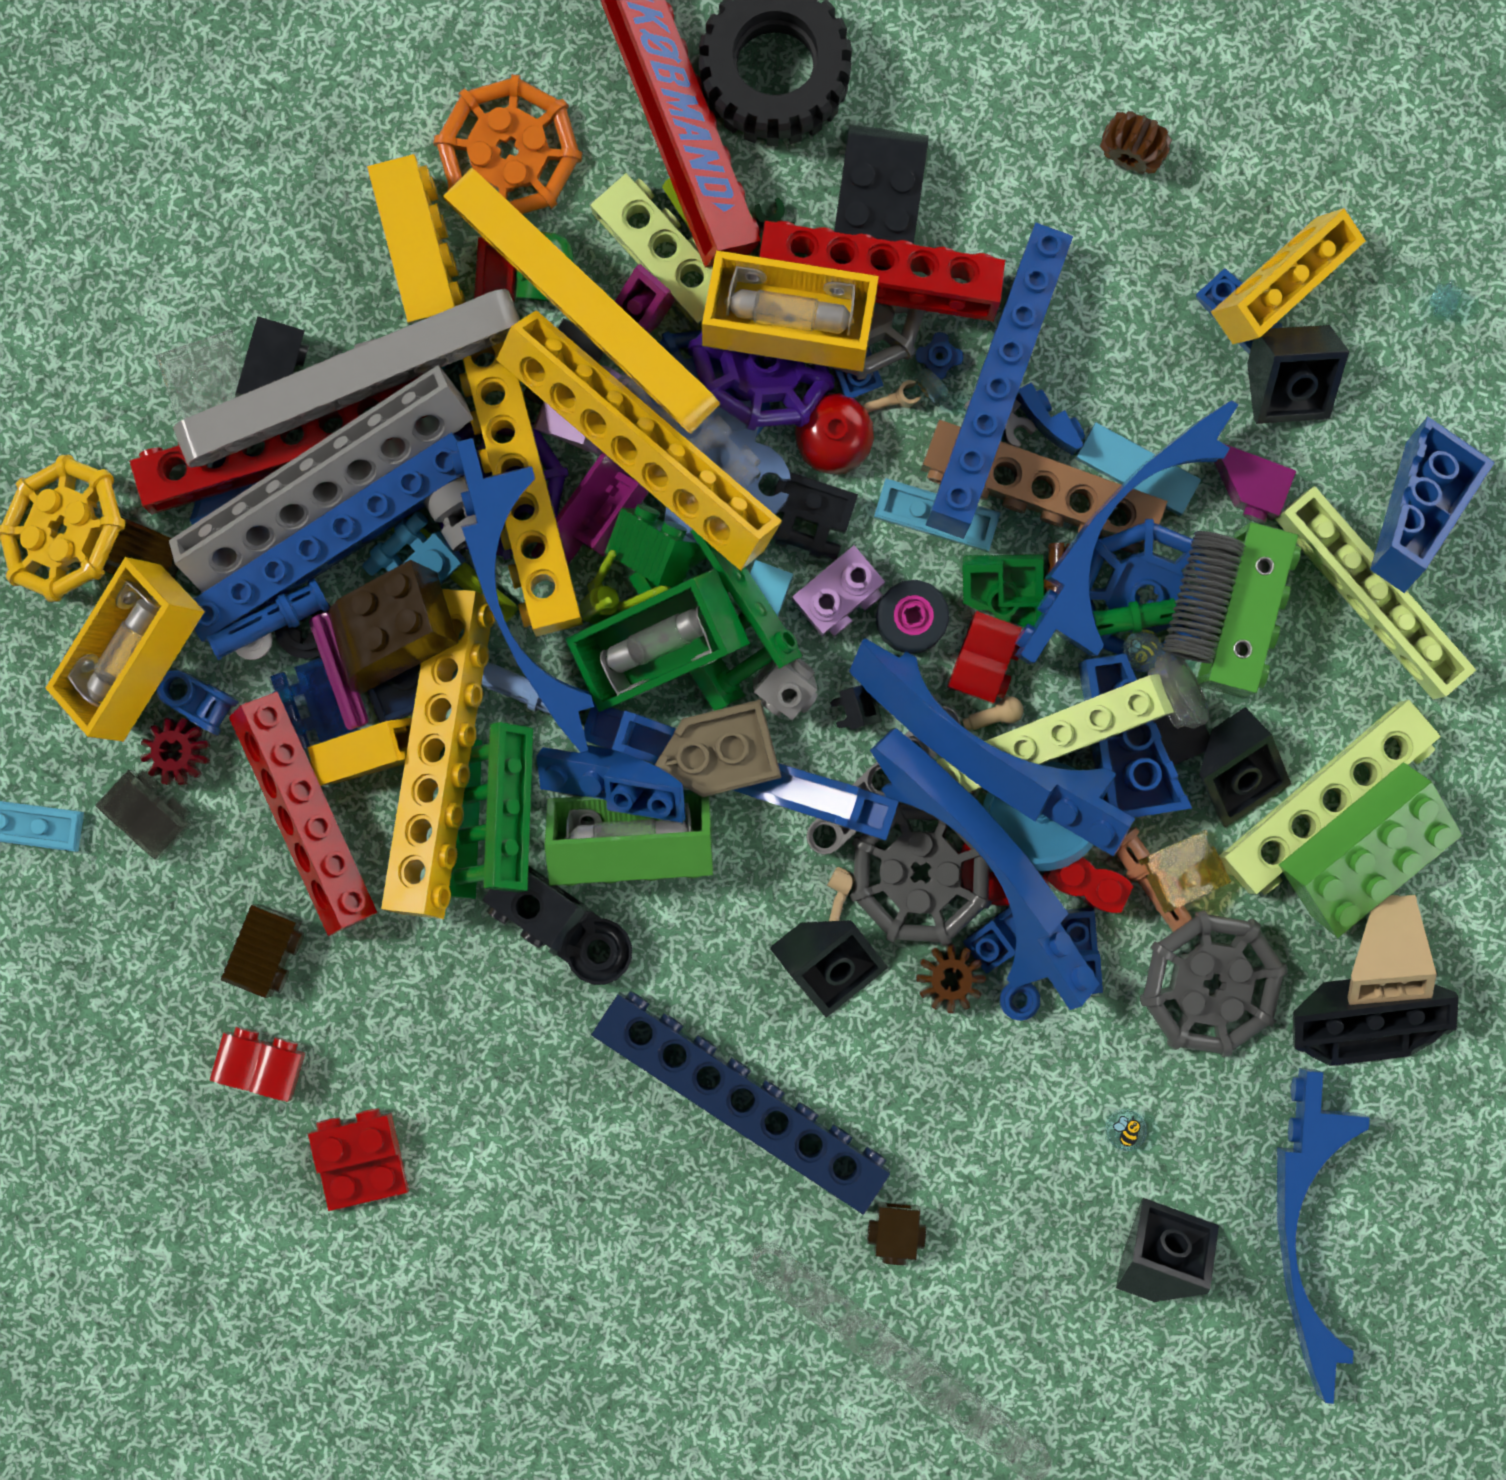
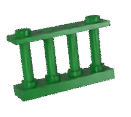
M692 529L690 532L696 539L699 547L695 549L696 554L692 557L693 562L689 564L690 569L688 571L708 558L714 569L717 570L726 592H730L742 611L738 618L744 631L752 626L764 645L763 648L731 670L727 668L722 658H718L710 664L690 671V674L713 710L716 711L724 709L746 696L740 688V683L772 660L780 669L798 660L803 655L797 647L796 638L784 627L747 568L745 567L740 571ZM637 572L629 577L639 595L659 587V585L653 584L652 581L642 577ZM664 632V634L666 635V637H667L668 640L670 641V636H669V634H668L667 632Z
M503 722L490 724L489 743L482 745V740L476 739L471 747L469 760L470 779L465 787L462 804L464 817L458 829L456 841L457 860L452 868L449 885L452 898L476 899V884L484 881L483 888L510 892H524L528 889L533 728ZM489 760L488 783L481 785V762ZM487 800L486 824L479 825L480 801ZM485 841V862L483 865H477L478 842Z

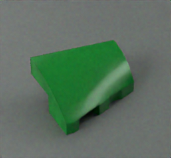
M1043 554L963 555V604L979 611L987 610L993 613L997 619L1008 623L1011 621L1022 627H1025L1028 623L1032 626L1035 625L1042 612L1037 610V607L1044 597Z

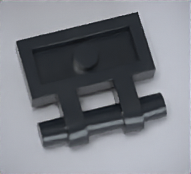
M789 472L791 481H782L779 478L774 495L783 492L789 494L785 505L779 510V513L784 514L781 525H779L772 537L773 540H776L775 544L785 548L789 544L810 551L809 556L820 559L822 555L837 560L841 545L828 541L827 537L830 529L843 534L846 533L858 494ZM795 519L818 525L815 536L794 530Z

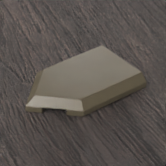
M761 700L683 718L655 766L676 778L685 788L702 798L781 778Z

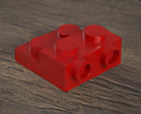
M379 1108L369 1109L356 1113V1121L341 1124L340 1117L317 1122V1130L308 1133L316 1173H320L328 1211L409 1192L392 1112L380 1114Z

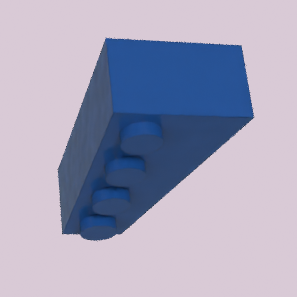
M1427 416L1406 442L1370 570L1405 593L1427 569L1495 462Z
M1126 654L1087 659L1078 663L1084 701L1137 680ZM1153 721L1091 745L1095 769L1107 768L1116 773L1103 800L1133 818L1192 809L1188 797L1184 794L1179 783L1178 774L1173 762L1170 761L1161 741L1162 737L1158 727Z

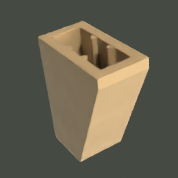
M1390 895L1370 911L1351 974L1348 993L1349 1005L1432 998L1437 974L1415 895Z

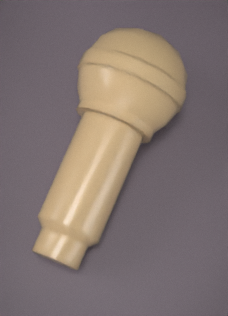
M1006 696L998 704H995V707L971 714L968 718L962 719L964 727L967 730H976L998 722L1014 724L1023 716V705L1019 699L1013 696Z

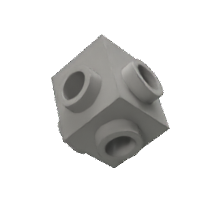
M801 659L780 669L772 660L762 667L752 680L754 693L762 698L761 703L776 716H780L783 713L793 720L800 711L802 713L807 712L817 698L818 694L816 691L818 689L815 677L813 676L815 672Z

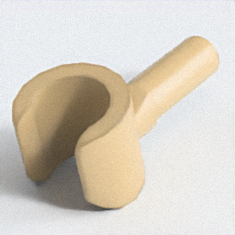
M907 380L899 386L895 393L864 403V407L868 413L897 404L904 408H910L920 400L921 396L915 399H907L903 394V389L911 388L917 382Z
M840 867L835 869L827 884L828 887L838 891L834 898L829 921L840 920L843 904L854 881L852 874Z

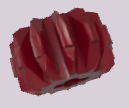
M165 718L163 722L164 731L157 725H152L149 730L155 739H142L141 745L151 748V753L141 755V761L154 762L147 773L152 777L161 773V783L165 785H170L174 777L178 785H186L188 781L187 773L194 778H199L202 773L195 764H209L210 762L208 757L200 756V750L210 748V742L196 741L202 735L203 729L196 726L189 730L190 720L181 718L177 726L172 718ZM171 744L182 745L183 749L178 750V752L182 753L180 759L169 758L168 754L172 753V751L168 750Z

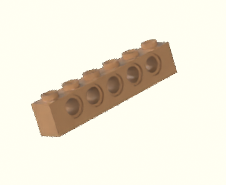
M939 419L921 471L928 473V480L937 484L941 483L961 428L960 426ZM1000 441L980 499L987 500L988 495L1004 500L1002 506L1009 510L1025 513L1027 508L1041 513L1040 520L1048 524L1062 527L1064 522L1077 526L1079 527V533L1085 523L1117 491L1121 484ZM1001 466L1009 468L1014 474V483L1007 486L997 483L993 475L994 469ZM1036 480L1046 481L1052 489L1051 497L1048 499L1037 498L1031 489L1032 482ZM1132 489L1116 506L1126 513L1127 522L1125 526H1115L1107 519L1098 538L1101 539L1102 536L1108 537L1145 522V519H1153L1154 523L1159 525L1168 501ZM1079 493L1088 499L1089 510L1087 512L1078 513L1071 508L1069 499L1072 494ZM1144 540L1121 548V550L1138 554L1140 549L1144 550Z

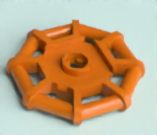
M514 74L511 75L510 79L468 91L465 88L458 93L460 98L439 135L434 136L433 145L439 151L449 186L447 191L462 177L455 150H464L468 152L472 168L497 189L506 200L508 199V192L515 191L514 189L532 186L535 189L536 194L509 201L521 214L546 207L554 208L557 205L556 200L576 164L582 161L583 155L582 151L578 150L567 112L569 108L567 102L564 99L558 100L521 80L520 75ZM509 96V105L505 108L496 107L490 112L484 113L478 105ZM519 97L545 110L546 113L537 119L518 109ZM472 111L478 120L467 139L456 138L468 114ZM553 121L561 149H552L548 146L544 128ZM509 140L515 141L514 146L519 151L516 156L509 154L506 159L501 158L502 151L498 147L500 143H507ZM548 161H560L546 187L543 186L538 179Z

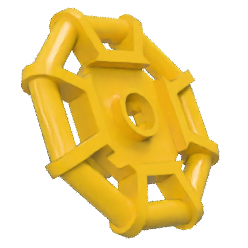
M60 455L55 463L28 478L21 477L15 483L17 486L16 493L0 525V540L8 569L6 579L12 586L25 587L43 595L48 602H59L68 592L93 579L100 580L105 574L103 570L119 531L125 529V520L120 516L112 486L114 477L108 470H98L80 463L71 455ZM76 478L89 483V487L83 494L75 491ZM59 479L58 487L54 490L45 489L41 492L39 491V489ZM31 500L34 504L24 526H19ZM98 501L103 513L101 518L96 517L94 508L98 509ZM63 523L67 526L64 534H58L59 526ZM17 539H20L21 545L28 552V556L23 561ZM74 562L80 563L81 567L66 575L67 571L72 569L68 567ZM41 565L50 568L48 579L34 574Z

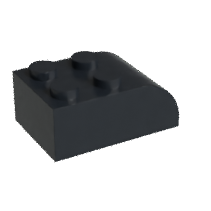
M850 124L834 228L835 232L851 235L868 234L876 239L894 242L906 240L914 244L929 135Z

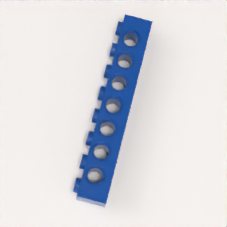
M1035 222L926 522L928 527L964 539L971 525L1073 239L1072 235Z
M451 432L195 597L196 603L205 611L194 628L201 642H208L207 636L221 631L276 603L274 599L278 598L277 595L281 593L288 595L308 583L309 579L322 574L395 527L402 519H407L416 511L426 507L423 502L427 497L444 485L464 476L456 477L450 452L457 451L456 442L462 441V438Z

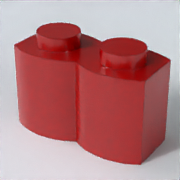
M979 611L974 612L947 688L990 704L995 702L996 697L1004 699L1012 676L1005 673L1010 659L1015 661L1019 659L1015 654L1020 647L1015 642L1020 635L1022 627Z
M1083 857L1066 867L1045 871L1042 877L1051 889L1065 895L1079 896L1090 907L1111 913H1121L1133 888L1130 881L1121 874L1107 869H1095Z
M238 1026L235 1027L234 1032H224L210 1081L285 1102L291 1101L306 1054L297 1050L298 1043L278 1037L274 1038L273 1043L265 1042L258 1039L259 1032Z

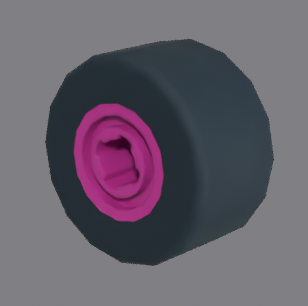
M906 580L890 587L881 598L876 612L877 630L883 641L896 651L902 653L907 651L910 654L922 653L934 647L946 633L950 620L949 607L943 594L932 584L920 580Z

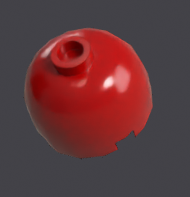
M842 394L824 395L811 413L809 423L802 427L796 426V447L803 461L815 471L836 475L846 474L858 468L869 456L874 441L873 421L866 408L854 398Z

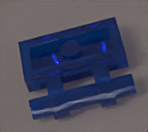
M322 658L294 667L299 683L289 685L285 672L270 676L274 692H278L304 750L310 747L306 734L309 731L316 729L319 741L322 743L361 730L360 727L351 730L346 728ZM304 695L311 717L301 720L295 699Z

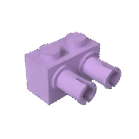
M853 545L793 595L792 602L822 637L829 631L833 636H836L852 622L848 616L859 606L866 611L883 596L879 589L884 586L885 581Z

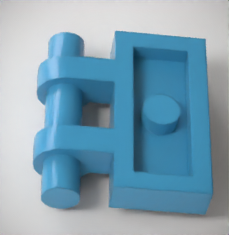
M416 511L408 520L402 519L394 527L395 533L384 543L379 542L370 551L371 556L362 566L372 576L382 567L389 572L403 564L396 553L405 544H408L415 552L405 562L413 560L436 571L442 585L466 559L459 551L454 552L440 530L433 533L427 539L420 530L428 523V520L421 512Z

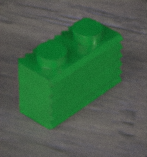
M637 504L636 509L621 507L605 553L608 554L610 550H615L617 553L615 560L621 561L622 564L632 568L631 570L641 574L642 577L652 581L653 584L675 587L683 583V580L687 577L686 572L690 569L689 564L693 562L692 557L696 554L695 549L699 547L697 542L686 536L687 529L672 521L663 522L659 520L660 512L652 507L643 504Z

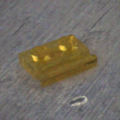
M1206 829L1139 860L1141 866L1145 864L1150 874L1147 878L1164 914L1231 883L1215 847H1210L1205 837L1209 835Z

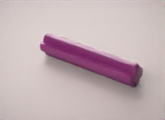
M329 613L316 615L309 620V624L345 726L348 730L362 727L369 722V718L360 694L352 692L348 687Z

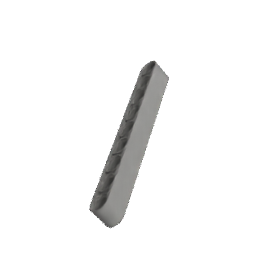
M507 289L495 290L185 418L176 423L173 430L188 467L203 466L422 376L437 365L441 368L504 342L510 327L520 321V317Z

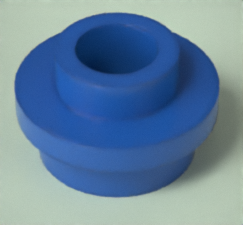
M1008 983L1001 991L1000 1006L1003 1012L1011 1019L1018 1021L1027 1020L1038 1011L1040 995L1036 987L1031 983L1012 988L1010 983ZM1018 992L1024 993L1027 997V1003L1021 1008L1015 1007L1012 1003L1013 996Z

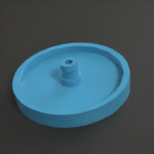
M1054 761L1042 764L1053 768L1076 770L1066 764ZM990 792L985 797L983 807L1025 853L1037 871H1051L1066 867L1082 858L1093 846L1090 842L1042 814L1035 822Z

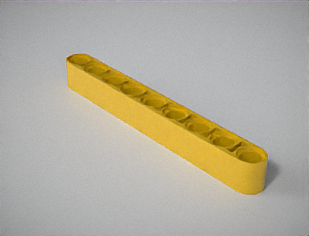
M470 168L442 196L477 233L688 433L692 434L720 405L715 396L477 171Z

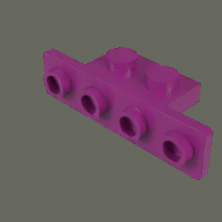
M604 452L598 457L556 517L568 565L582 545L604 556L621 507L636 509L637 504H642V501L649 493L636 480L630 478L631 476ZM537 543L531 552V556L535 559L539 558L544 553L545 546Z

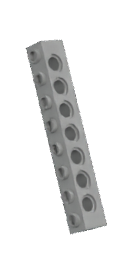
M437 365L170 539L169 544L175 565L202 593L443 437L451 432L456 433L460 431L465 424L473 420L464 397L440 366Z

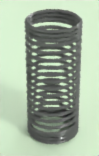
M1197 531L1193 533L1195 535L1192 537L1194 540L1191 541L1193 549L1189 551L1191 556L1187 558L1189 563L1185 565L1187 571L1183 572L1185 578L1181 579L1183 585L1179 587L1182 592L1177 594L1180 599L1175 601L1178 606L1173 608L1176 613L1171 615L1174 620L1169 622L1172 627L1167 629L1170 634L1165 636L1166 639L1162 649L1164 652L1177 657L1210 664L1214 662L1213 659L1216 654L1210 648H1217L1218 645L1216 643L1181 635L1174 631L1184 632L1212 641L1220 640L1218 636L1210 633H1222L1220 629L1212 626H1224L1222 622L1215 619H1226L1223 614L1217 612H1228L1227 608L1219 605L1228 606L1230 604L1229 601L1222 598L1229 599L1232 597L1231 594L1224 591L1230 592L1234 590L1233 587L1227 584L1232 585L1236 583L1235 580L1229 577L1238 576L1236 572L1231 570L1240 569L1238 565L1233 563L1242 562L1238 557L1244 555L1243 551H1245L1244 547L1246 546L1242 541L1229 536L1207 531ZM1194 553H1201L1209 557L1198 556ZM1192 560H1199L1207 564L1196 563ZM1190 567H1197L1208 572L1197 571ZM1188 574H1195L1206 579L1194 578ZM1186 581H1193L1204 586L1192 585ZM1184 588L1194 589L1202 593L1190 592ZM1182 595L1192 596L1203 601L1188 599ZM1182 603H1190L1201 608L1186 606ZM1180 610H1188L1199 615L1187 614ZM1178 617H1186V618H1188V619H1191V620H1194V621H1197V622H1201V623H1204V624H1200V623H1196V622H1190V621H1185V620H1182V619H1180V618H1178ZM1176 624H1183V625H1186V626H1189V627H1192V628H1195V629H1199V630H1202V631L1193 630V629H1188V628H1183V627H1180V626H1178V625H1176Z

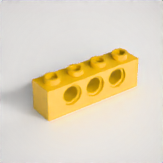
M1345 208L1318 216L1213 309L1211 313L1232 344L1258 339L1366 240Z

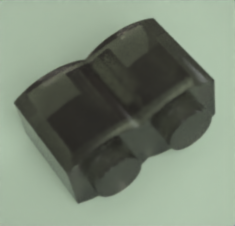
M128 769L95 806L155 860H161L193 825L187 818L191 812L175 797L172 796L169 801L157 791L161 784L154 777L150 776L147 771L142 769L138 774L135 770Z

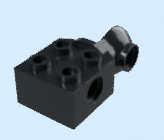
M529 865L527 891L510 892L489 889L482 901L490 906L486 911L488 914L505 925L512 922L523 929L520 936L540 949L542 946L547 945L550 948L548 952L567 962L571 971L580 980L593 985H606L618 980L629 967L632 960V944L627 932L618 923L601 918L584 903L558 885H549V879ZM527 895L535 896L539 900L540 911L536 916L529 915L523 907V902ZM603 940L609 945L611 954L607 961L597 962L590 956L589 947L593 941Z

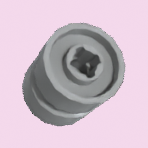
M465 476L444 485L423 502L434 521L444 524L441 532L454 552L467 547L461 526L476 522L475 515L467 517L461 497L462 492L468 491ZM464 513L466 518L460 521L458 516Z

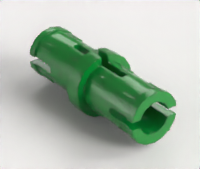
M1174 598L1139 605L1137 601L1128 602L1127 607L1093 611L1092 614L1100 637L1102 635L1131 630L1133 634L1142 633L1143 628L1167 625L1170 621L1174 620L1171 615L1176 613L1173 610L1176 607Z

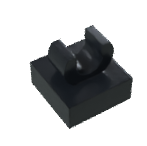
M862 685L839 691L841 697L835 698L830 702L831 707L843 705L847 717L845 720L836 722L838 728L850 727L851 730L883 722L876 699Z

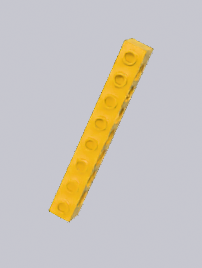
M537 310L510 327L496 359L500 364L740 571L764 552L781 524V519Z
M501 342L463 358L466 372L459 374L465 398L473 396L476 410L470 412L473 418L471 424L475 436L483 435L486 448L479 450V455L484 473L492 472L493 475L506 472L507 469L513 466L522 468L531 466L533 468L535 480L525 489L512 507L500 537L504 550L512 549L515 564L508 565L514 589L522 587L525 602L518 604L524 628L532 626L535 636L538 637L583 625L521 383L517 377L496 360L504 343ZM483 353H490L495 356L493 363L487 367L475 365L476 358ZM497 390L505 394L503 401L497 405H489L484 402L487 394ZM503 428L515 431L513 439L507 443L502 444L494 440L495 434ZM523 504L532 505L535 511L531 518L523 521L514 518V511L518 506ZM538 542L545 546L544 553L537 559H528L523 555L524 549L530 543ZM541 581H550L555 584L554 592L547 598H538L533 594L534 587Z
M442 589L458 643L421 663L384 887L382 910L402 915L444 919L445 910L450 903L451 892L449 885L452 868L457 860L456 841L458 829L464 817L462 804L465 787L470 779L469 760L471 747L476 740L475 722L477 710L483 698L481 685L484 667L489 660L488 641L490 628L495 621V617L484 595L477 591ZM464 629V634L459 640V634ZM458 668L457 675L452 680L453 673ZM452 708L451 714L446 720L447 711ZM445 747V753L443 757L439 759L440 752ZM438 787V795L433 800L434 791ZM432 827V834L427 840V832ZM425 867V876L420 881L421 871Z

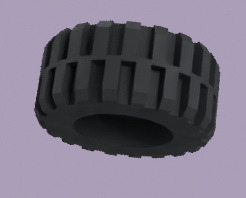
M723 0L719 4V13L717 15H710L705 24L706 33L701 35L699 45V70L704 98H708L710 110L713 111L715 117H722L724 119V127L733 134L737 130L744 133V140L756 143L757 137L767 139V146H779V139L789 138V143L794 144L801 142L802 134L806 132L814 136L821 131L823 122L825 120L831 122L838 113L839 104L844 102L851 74V40L846 37L847 27L843 19H836L835 7L828 0H824L822 3L817 0ZM767 33H783L795 37L811 52L813 69L810 78L800 88L782 95H769L754 90L742 80L737 67L739 53L749 41Z

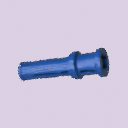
M314 577L308 580V585L288 595L283 593L277 595L278 598L274 599L276 603L207 636L206 638L217 659L220 660L222 657L286 625L289 628L292 626L295 628L299 626L300 620L320 610L324 612L329 611L330 607Z

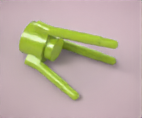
M610 550L596 576L587 585L589 593L580 602V612L585 622L597 624L611 615H616L670 589V586L655 587L624 602H619L617 592L613 588L603 586L602 584L617 554L615 550Z

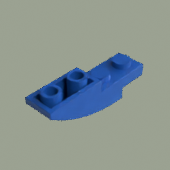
M587 745L588 751L581 753L543 747L536 755L540 789L603 799L606 800L607 810L681 823L686 819L683 784L669 773L642 759Z

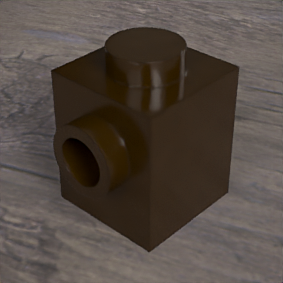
M878 1202L876 1220H869L867 1244L874 1245L875 1256L882 1257L883 1263L906 1265L907 1259L916 1260L917 1249L925 1248L926 1225L919 1224V1206Z

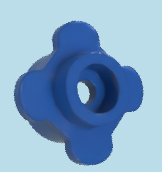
M943 332L935 333L932 341L926 347H919L915 354L917 362L923 363L926 369L930 371L931 377L935 380L944 379L952 366L960 365L963 361V352L960 349H955L949 343L948 335ZM937 353L943 354V358L941 360H938L936 358Z

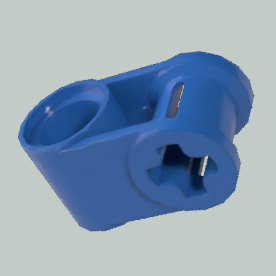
M178 670L168 671L157 687L158 697L163 703L216 736H219L221 733L219 726L230 708L236 707L239 703L237 699L209 683L206 684L189 673ZM182 678L187 684V693L182 699L175 700L170 694V685L174 680Z

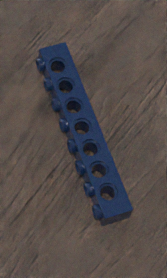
M629 991L627 996L621 992L617 994L591 1036L863 1215L865 1214L890 1175L889 1169L884 1166L887 1161L886 1158L869 1147H866L862 1152L850 1144L853 1137L834 1124L830 1129H827L816 1121L819 1114L803 1103L798 1102L796 1107L792 1106L782 1099L785 1092L768 1080H764L762 1085L748 1077L751 1069L731 1057L727 1063L716 1056L714 1053L718 1048L699 1035L692 1040L680 1032L684 1025L666 1013H663L661 1018L657 1017L647 1010L650 1003L632 991ZM637 1021L648 1023L653 1031L652 1038L645 1043L636 1042L630 1034V1028L633 1023ZM673 1043L683 1046L687 1053L686 1060L679 1065L668 1063L664 1058L666 1046ZM713 1066L719 1071L721 1079L717 1085L705 1087L698 1081V1071L702 1067ZM745 1088L753 1093L755 1100L751 1107L738 1109L733 1105L731 1095L737 1089ZM772 1111H781L788 1117L789 1121L785 1129L775 1132L767 1128L765 1124L766 1116ZM808 1133L816 1134L822 1140L821 1148L813 1154L805 1153L799 1147L800 1139ZM841 1156L853 1158L856 1162L855 1170L847 1176L838 1175L833 1170V1164L837 1158Z

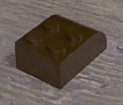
M413 560L401 564L338 599L328 611L348 687L352 692H358L360 695L458 643L438 573Z

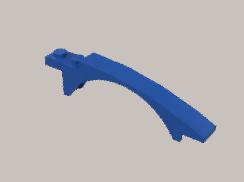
M1231 400L1190 426L1140 466L1085 523L1045 579L1056 585L1058 589L1056 592L1049 589L1037 607V610L1042 612L1034 626L1028 623L1018 636L1015 644L1020 648L1015 654L1016 657L1027 664H1034L1053 633L1089 656H1098L1104 644L1092 614L1089 596V575L1094 548L1104 524L1118 503L1133 488L1153 474L1178 465L1217 462L1218 459H1224L1230 448L1218 441L1217 438L1238 407L1237 403Z
M473 438L456 442L457 451L450 452L456 477L465 476L468 491L462 492L461 497L467 517L475 515L476 518L475 523L463 525L461 529L483 595L518 666L558 726L580 753L588 751L578 711L594 707L591 694L587 690L577 688L555 678L528 657L506 625L496 591L495 563L499 538L512 507L525 489L535 480L533 468L528 466L483 478Z
M866 638L861 642L849 672L874 699L921 742L973 782L1036 822L1042 814L1112 856L1116 854L1135 818L1103 800L1116 773L1107 768L1068 770L1048 767L1020 759L995 748L970 733L938 704L922 679L917 657L906 651L898 658Z
M593 701L594 707L590 709L583 729L586 742L656 764L676 728L626 710L621 711L612 707L599 712ZM778 763L781 778L733 790L883 840H887L899 803L897 800L860 789L859 787Z
M897 728L889 731L870 749L872 755L891 782L881 789L885 796L919 808L954 829L983 857L1005 892L1013 914L1016 930L1015 957L1012 968L1006 978L1012 988L1048 977L1069 1010L1082 1007L1100 983L1077 950L1070 936L1060 924L1069 913L1025 853L978 800L923 749Z
M1299 1068L1298 1077H1293L1291 1082V1099L1296 1101V1117H1291L1288 1124L1289 1142H1294L1293 1148L1277 1147V1223L1285 1287L1303 1358L1316 1394L1325 1403L1334 1404L1336 1363L1353 1364L1354 1351L1326 1328L1307 1298L1297 1265V1223L1305 1195L1318 1171L1340 1147L1354 1137L1369 1130L1370 1117L1361 1113L1321 1110L1324 1072L1316 1069Z

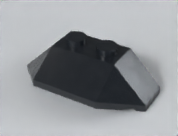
M1351 979L1323 982L1293 1011L1294 1048L1329 1066L1408 1057L1434 1043L1444 1033L1448 1035L1457 1030L1459 997L1455 991L1435 984L1432 998L1349 1005L1348 993Z

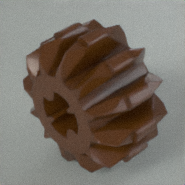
M1128 111L1127 113L1117 112L1103 132L1100 147L1104 151L1105 157L1113 160L1115 165L1122 166L1127 171H1136L1138 174H1144L1145 172L1150 174L1155 173L1163 161L1166 160L1172 139L1165 127L1159 126L1157 120H1151L1145 114L1141 116L1133 111Z
M948 944L946 947L947 958H943L939 949L935 947L931 949V953L937 961L934 965L926 959H921L920 965L930 970V974H917L916 981L921 983L930 982L929 986L919 992L922 998L929 997L935 992L937 993L931 1002L933 1009H938L943 1000L946 999L947 1012L954 1013L955 1000L958 999L960 1005L967 1010L970 1008V1003L965 997L967 993L978 999L981 997L982 993L971 986L972 983H984L985 976L980 974L972 975L971 972L978 969L982 963L979 959L965 964L970 956L971 951L964 948L961 950L956 959L955 946ZM947 968H950L954 973L957 969L960 971L961 976L956 979L958 986L954 989H951L948 984L945 988L941 986L940 981L945 978L943 971Z

